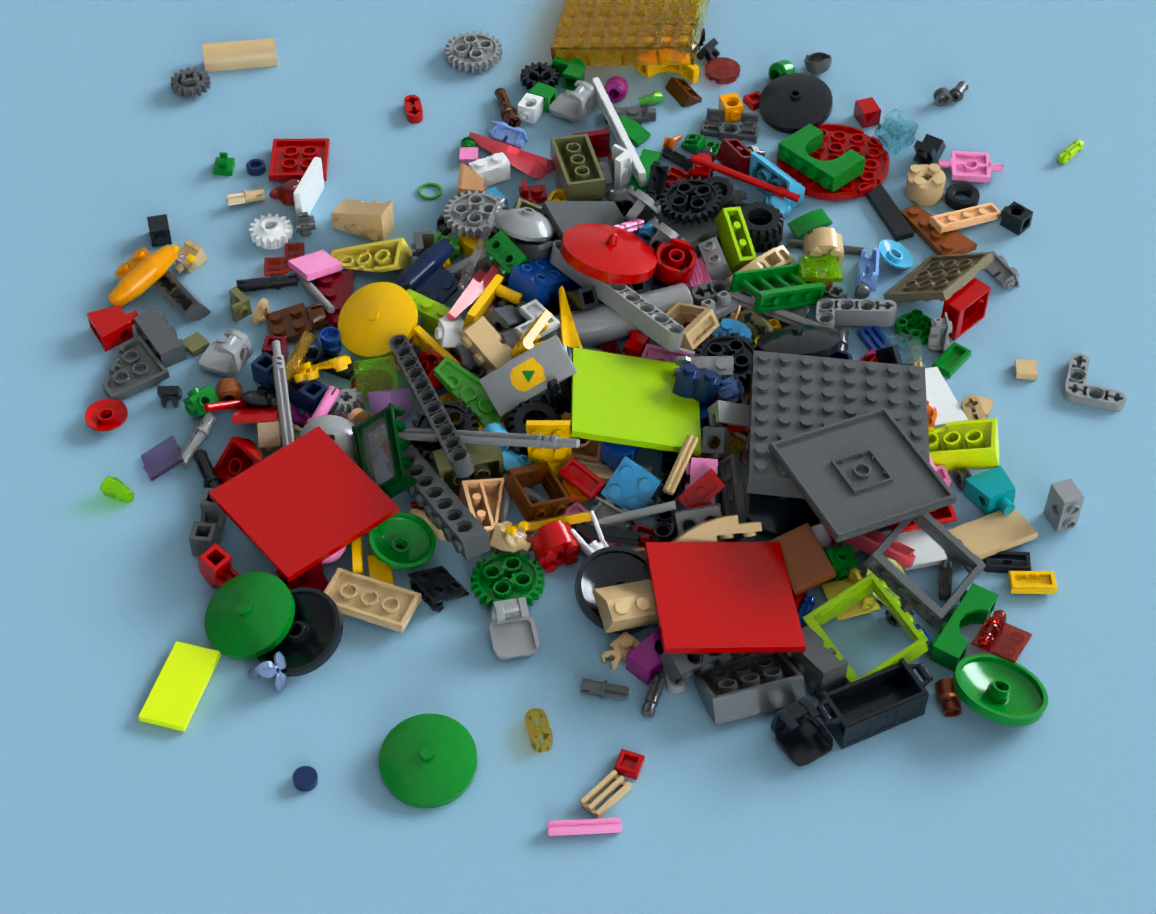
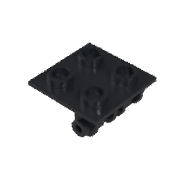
M443 566L408 573L411 579V589L421 593L423 601L433 611L441 612L444 609V601L469 595L466 589Z

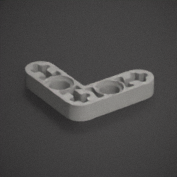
M1081 353L1073 354L1068 366L1063 397L1073 403L1110 411H1121L1126 402L1125 394L1117 390L1085 384L1089 358ZM1077 363H1081L1080 368L1076 367ZM1076 375L1079 376L1081 379L1076 380L1073 379L1071 376ZM1095 394L1098 395L1100 398L1094 399L1090 397V395Z

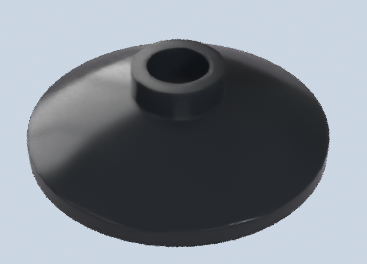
M259 386L257 390L247 391L241 395L242 401L250 405L278 407L276 393L270 392L269 387Z

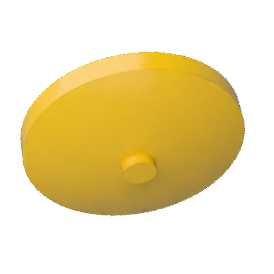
M390 282L368 284L354 292L343 305L338 318L340 339L345 347L359 358L380 360L393 355L389 345V340L392 337L402 334L407 337L408 341L412 338L413 329L417 327L418 322L417 307L409 293L397 284Z

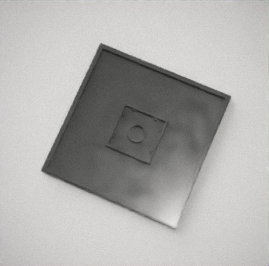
M886 407L769 443L768 449L836 543L956 503L957 497Z

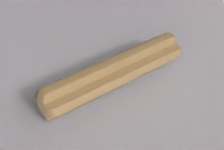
M692 434L687 435L663 487V492L669 495L675 493L698 442L696 436Z

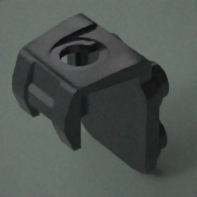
M802 697L777 711L770 726L775 734V741L797 766L810 764L829 753L833 747L832 736L817 720L816 717L820 716V714L806 697Z

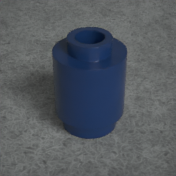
M306 336L301 339L299 349L303 359L310 362L316 361L322 352L319 341L313 336Z

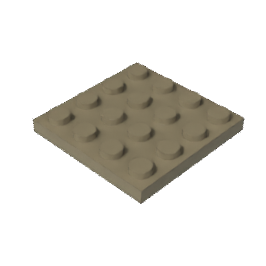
M992 252L932 255L884 293L883 296L885 300H892L895 303L902 301L915 302L918 300H924L925 302L948 300L955 291L963 288L967 281L975 278V274L987 268V264L994 259Z

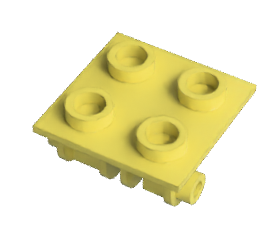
M853 568L849 571V578L821 584L827 600H831L865 578L862 571ZM870 594L837 615L836 618L839 621L879 611L881 608L876 598Z

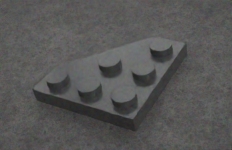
M139 335L121 343L117 358H114L109 369L110 374L104 380L102 387L109 399L121 400L170 378L165 366Z

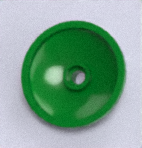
M407 512L395 514L370 530L368 534L369 546L376 558L387 566L401 570H411L423 566L431 559L436 547V539L431 527L420 517Z

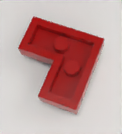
M711 468L677 498L686 509L711 505L713 503L710 499L722 490L726 484ZM708 516V517L705 519V521L710 520V519H713V518H715V517H714V516Z

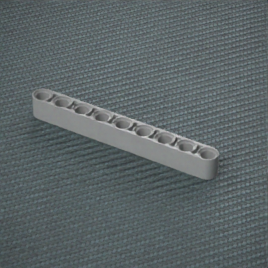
M562 240L554 241L550 256V263L582 287L595 285L597 298L663 348L669 351H678L680 349L685 331L683 326L627 285L603 282L577 271L561 255L560 245Z

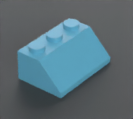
M754 151L751 152L749 176L777 187L779 185L786 187V190L800 195L798 203L788 199L791 209L804 202L805 187L765 157ZM754 186L767 197H769L771 194H774Z

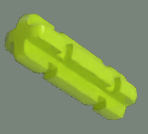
M1076 139L1058 155L1057 161L1061 162V164L1067 163L1084 148V141Z

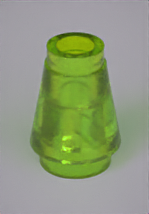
M106 477L100 487L104 496L125 502L126 504H129L135 496V493L117 477Z

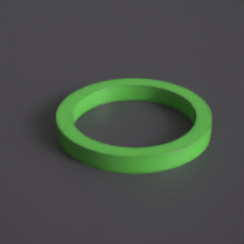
M429 182L419 187L418 194L422 199L435 200L442 195V188L437 183ZM428 186H434L439 189V193L435 196H425L421 193V190Z

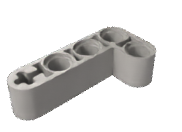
M821 299L817 302L816 322L834 328V326L872 327V325L891 327L896 323L897 304L892 300Z

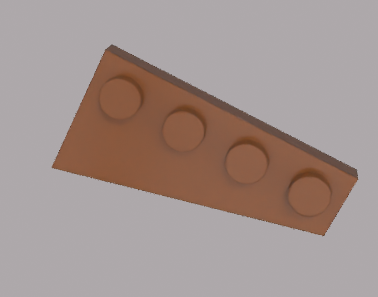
M918 205L900 210L913 231L936 255L965 254L976 250L977 244L956 230L939 233L929 223V219L933 215Z

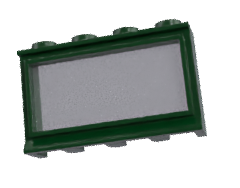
M389 403L380 412L356 427L352 426L351 428L357 465L392 499L418 482L417 479L405 474V469L412 467L413 463L411 459L403 456L401 450L404 451L410 447L408 441L398 435V432L401 433L406 430V425L396 418L404 415L405 410Z

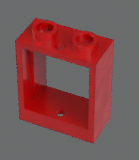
M974 278L963 288L955 292L951 298L944 301L941 318H944V313L947 312L948 320L952 321V333H949V338L955 341L985 317L991 287Z

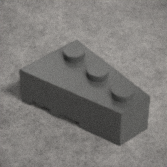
M807 625L801 628L806 645L805 652L783 653L804 676L808 691L819 700L820 692H830L844 686L848 662L845 659L839 660L835 656L836 651L832 647L827 649L823 645L824 640Z

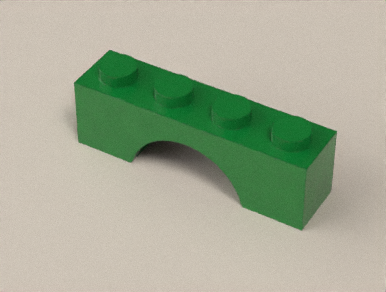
M974 583L968 591L965 590L959 599V606L954 605L949 615L950 620L948 622L944 621L941 625L939 637L932 639L929 645V649L932 650L929 660L955 671L958 663L965 657L969 643L961 634L960 629L969 624H985L995 609L998 594Z

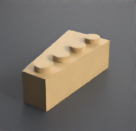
M484 316L475 319L458 333L461 336L462 344L473 352L474 360L487 371L486 375L514 359L512 348L500 342L502 337Z

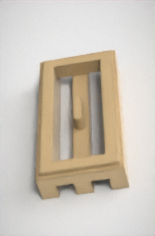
M613 770L580 800V805L599 819L632 789V783L626 782L622 775L619 777L618 772ZM619 786L622 787V788H620L609 800H607L598 810H595V808H596L602 801H605V800L610 796V794H611L617 787H619Z

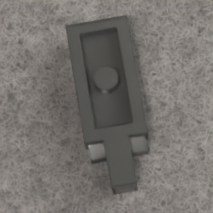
M614 107L619 118L625 115L642 125V122L656 121V108Z

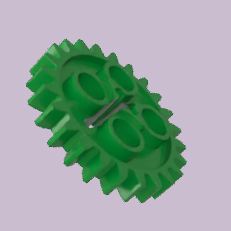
M499 550V554L496 555L492 551L490 558L483 556V562L477 561V568H472V575L470 576L471 591H474V598H479V604L486 602V609L492 607L495 601L525 597L527 604L533 606V599L539 600V594H543V586H545L544 570H541V564H536L535 557L529 559V553L521 556L520 550L515 554L510 551L504 553L502 550Z

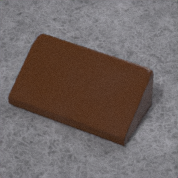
M671 77L665 87L682 107H688L702 101V98L684 79Z

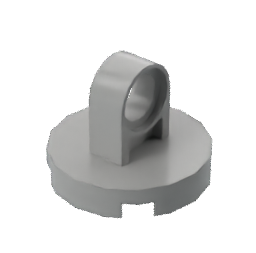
M630 185L626 193L635 201V204L624 219L633 221L644 208L657 215L662 209L661 206L657 205L655 207L653 205L655 201L640 189L634 191L635 187Z
M656 217L652 219L650 224L658 229V231L649 242L651 246L654 241L667 243L671 242V239H678L679 234L663 222L660 225L657 224L658 219Z

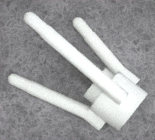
M593 510L590 511V515L600 543L595 540L588 545L574 529L570 530L587 556L599 549L609 547Z

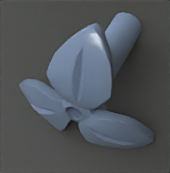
M276 652L274 664L271 661L262 662L254 669L248 671V677L250 679L274 677L275 691L280 693L286 682V675L281 672L282 669L286 668L284 656L281 652Z

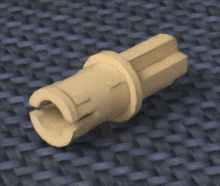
M263 188L252 191L243 190L240 193L226 195V202L228 206L244 203L248 205L250 202L265 201V196L261 195L265 193Z

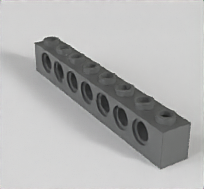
M410 444L408 449L401 450L402 455L411 459L413 463L412 467L405 469V474L417 479L418 482L407 489L409 496L415 498L418 507L424 509L429 519L432 518L436 528L442 530L445 539L448 542L451 541L455 551L461 553L466 560L490 551L491 547L487 530L412 444ZM390 452L388 453L390 462H388V468L391 474L393 475L394 469Z

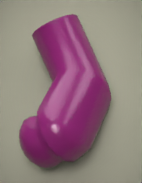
M295 405L290 406L292 422L296 425L305 426L313 413L309 412L308 414V412H305L301 415Z

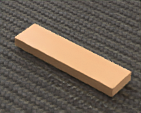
M990 202L931 216L929 223L939 233H944L1001 219V211Z

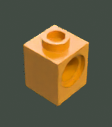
M737 92L719 95L718 109L724 110V122L741 121L744 105Z

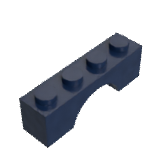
M264 352L251 363L253 380L261 386L269 387L270 391L276 393L272 355ZM286 371L289 401L308 413H314L327 390V386L316 380H310L307 383H296L295 379Z

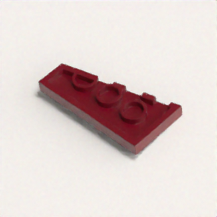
M354 270L333 273L315 279L317 289L335 307V311L332 314H329L324 309L329 327L338 329V318L341 309L354 292Z

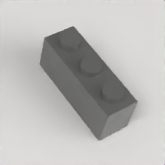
M157 309L134 317L137 334L143 338L165 368L186 360L184 352L186 345L184 341L177 338L175 329L169 327L166 317L160 315Z

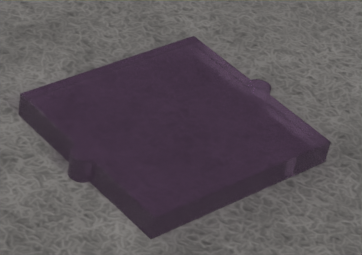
M173 436L141 455L144 463L143 469L147 471L151 481L184 462L180 452L181 448L177 445Z

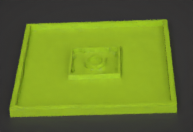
M573 347L572 362L578 372L571 377V437L679 453L687 435L692 434L698 438L692 455H701L699 402L693 398L680 397L672 392L676 381L673 371L680 366L672 362Z

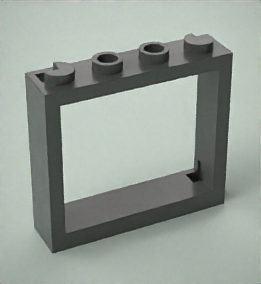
M929 512L899 522L863 563L872 573L884 581L897 596L908 601L912 605L913 610L931 627L945 616L986 566L977 555L964 546L961 540L953 536ZM911 521L917 524L969 572L941 607L883 555L885 550Z

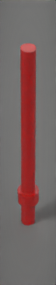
M691 155L690 162L774 193L776 197L781 199L784 197L797 203L799 201L800 195L786 190V187L780 185L777 187L697 155Z

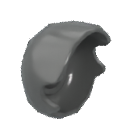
M823 52L806 55V59H804L805 67L810 73L823 74L831 66V55Z

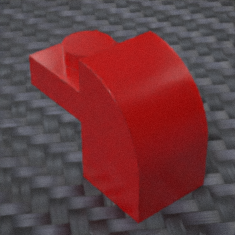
M216 543L199 556L200 572L213 589L216 587L220 588L230 579L240 575L231 566L232 557Z

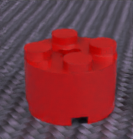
M671 239V242L661 243L656 253L658 260L654 271L655 278L667 285L686 284L693 276L697 260V254L692 249V245L681 239Z
M562 521L549 522L538 528L539 533L535 537L532 534L529 538L530 547L538 563L541 564V568L546 573L555 571L560 565L566 564L570 566L578 561L577 556L581 551V546L570 532L572 528L568 522L566 524H563Z

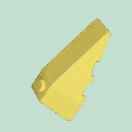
M402 237L334 249L331 252V256L342 263L343 269L381 273L408 267L411 263L412 252Z

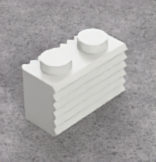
M503 152L469 162V167L484 178V186H490L511 179L510 161Z

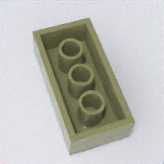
M588 134L550 138V157L566 201H587L605 198V178Z

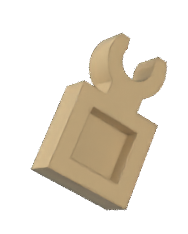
M623 632L610 644L609 651L602 654L601 662L604 664L607 660H613L610 663V669L615 670L618 668L621 659L626 662L628 651L633 647L636 648L641 642L628 632Z

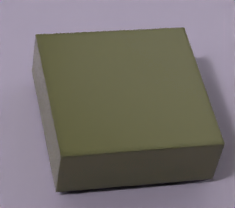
M199 332L183 340L186 345V351L193 357L205 351L210 345Z

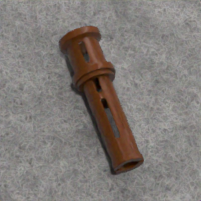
M504 88L496 89L495 96L502 110V119L511 127H519L521 120L517 116L516 109L511 106L506 90Z

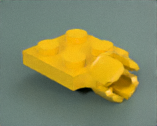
M527 420L526 433L558 435L560 438L572 439L571 420ZM528 447V461L536 463L547 461L558 479V471L562 468L564 462H567L573 456L571 447H559V449Z

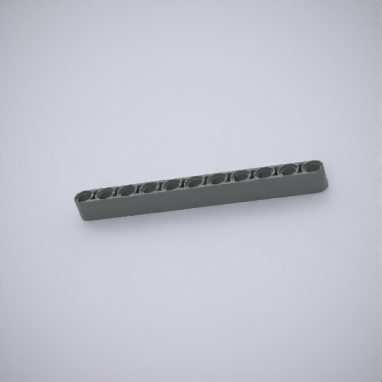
M401 334L392 337L389 340V345L395 360L455 476L458 478L469 477L474 472V466L469 453L405 335Z

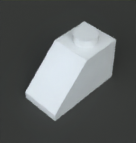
M445 315L439 319L438 327L435 328V339L438 340L441 347L463 345L460 340L461 336L458 334L462 331L464 325L461 316L459 315L455 319H448Z

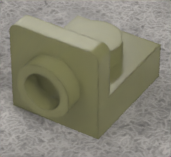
M236 286L230 289L231 299L229 301L232 318L237 322L252 314L250 300Z

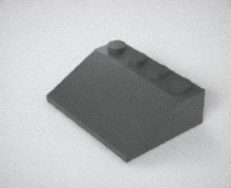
M783 652L751 653L742 657H735L723 665L719 663L713 664L714 667L701 674L700 671L694 673L695 676L692 677L705 709L716 725L728 724L730 721L740 718H751L753 715L763 712L770 713L776 709L786 707L802 697H806L804 676Z

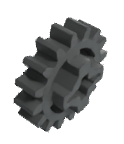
M188 67L186 71L180 69V73H174L175 77H171V89L174 94L178 93L179 97L184 95L185 98H188V96L195 98V95L202 96L201 92L207 93V89H210V76H208V72H203V69L197 70L194 67L193 70H190Z

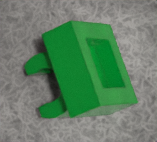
M220 152V157L215 159L213 174L233 176L236 164L235 158H228V153Z

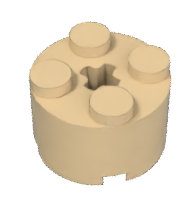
M935 163L930 165H911L905 186V197L908 201L911 202L913 200L916 202V205L921 207H930L936 205L942 199L946 176L940 169V166Z
M819 227L813 229V233L809 235L807 233L804 236V260L810 271L815 272L819 269L836 271L840 268L844 260L843 238L840 232L838 234L835 232V229L830 227Z

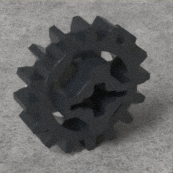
M532 62L531 66L526 65L525 69L521 70L520 81L522 86H526L528 90L540 82L555 88V85L559 84L558 68H554L553 64L548 66L547 62L544 64L541 62L534 64Z

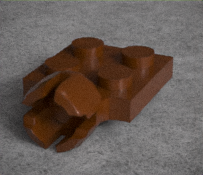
M303 302L265 314L270 336L286 337L287 344L306 336H313L312 332L314 329L328 325V321H325L327 320L326 313L323 308H320L323 305L316 303L306 307Z

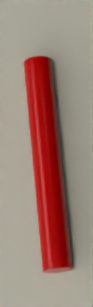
M242 399L204 404V411L213 412L254 405L245 403Z

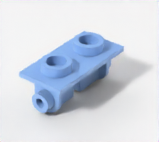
M492 120L494 129L489 131L491 139L504 142L505 138L508 137L506 144L517 148L523 147L524 141H529L522 128H514L505 122Z

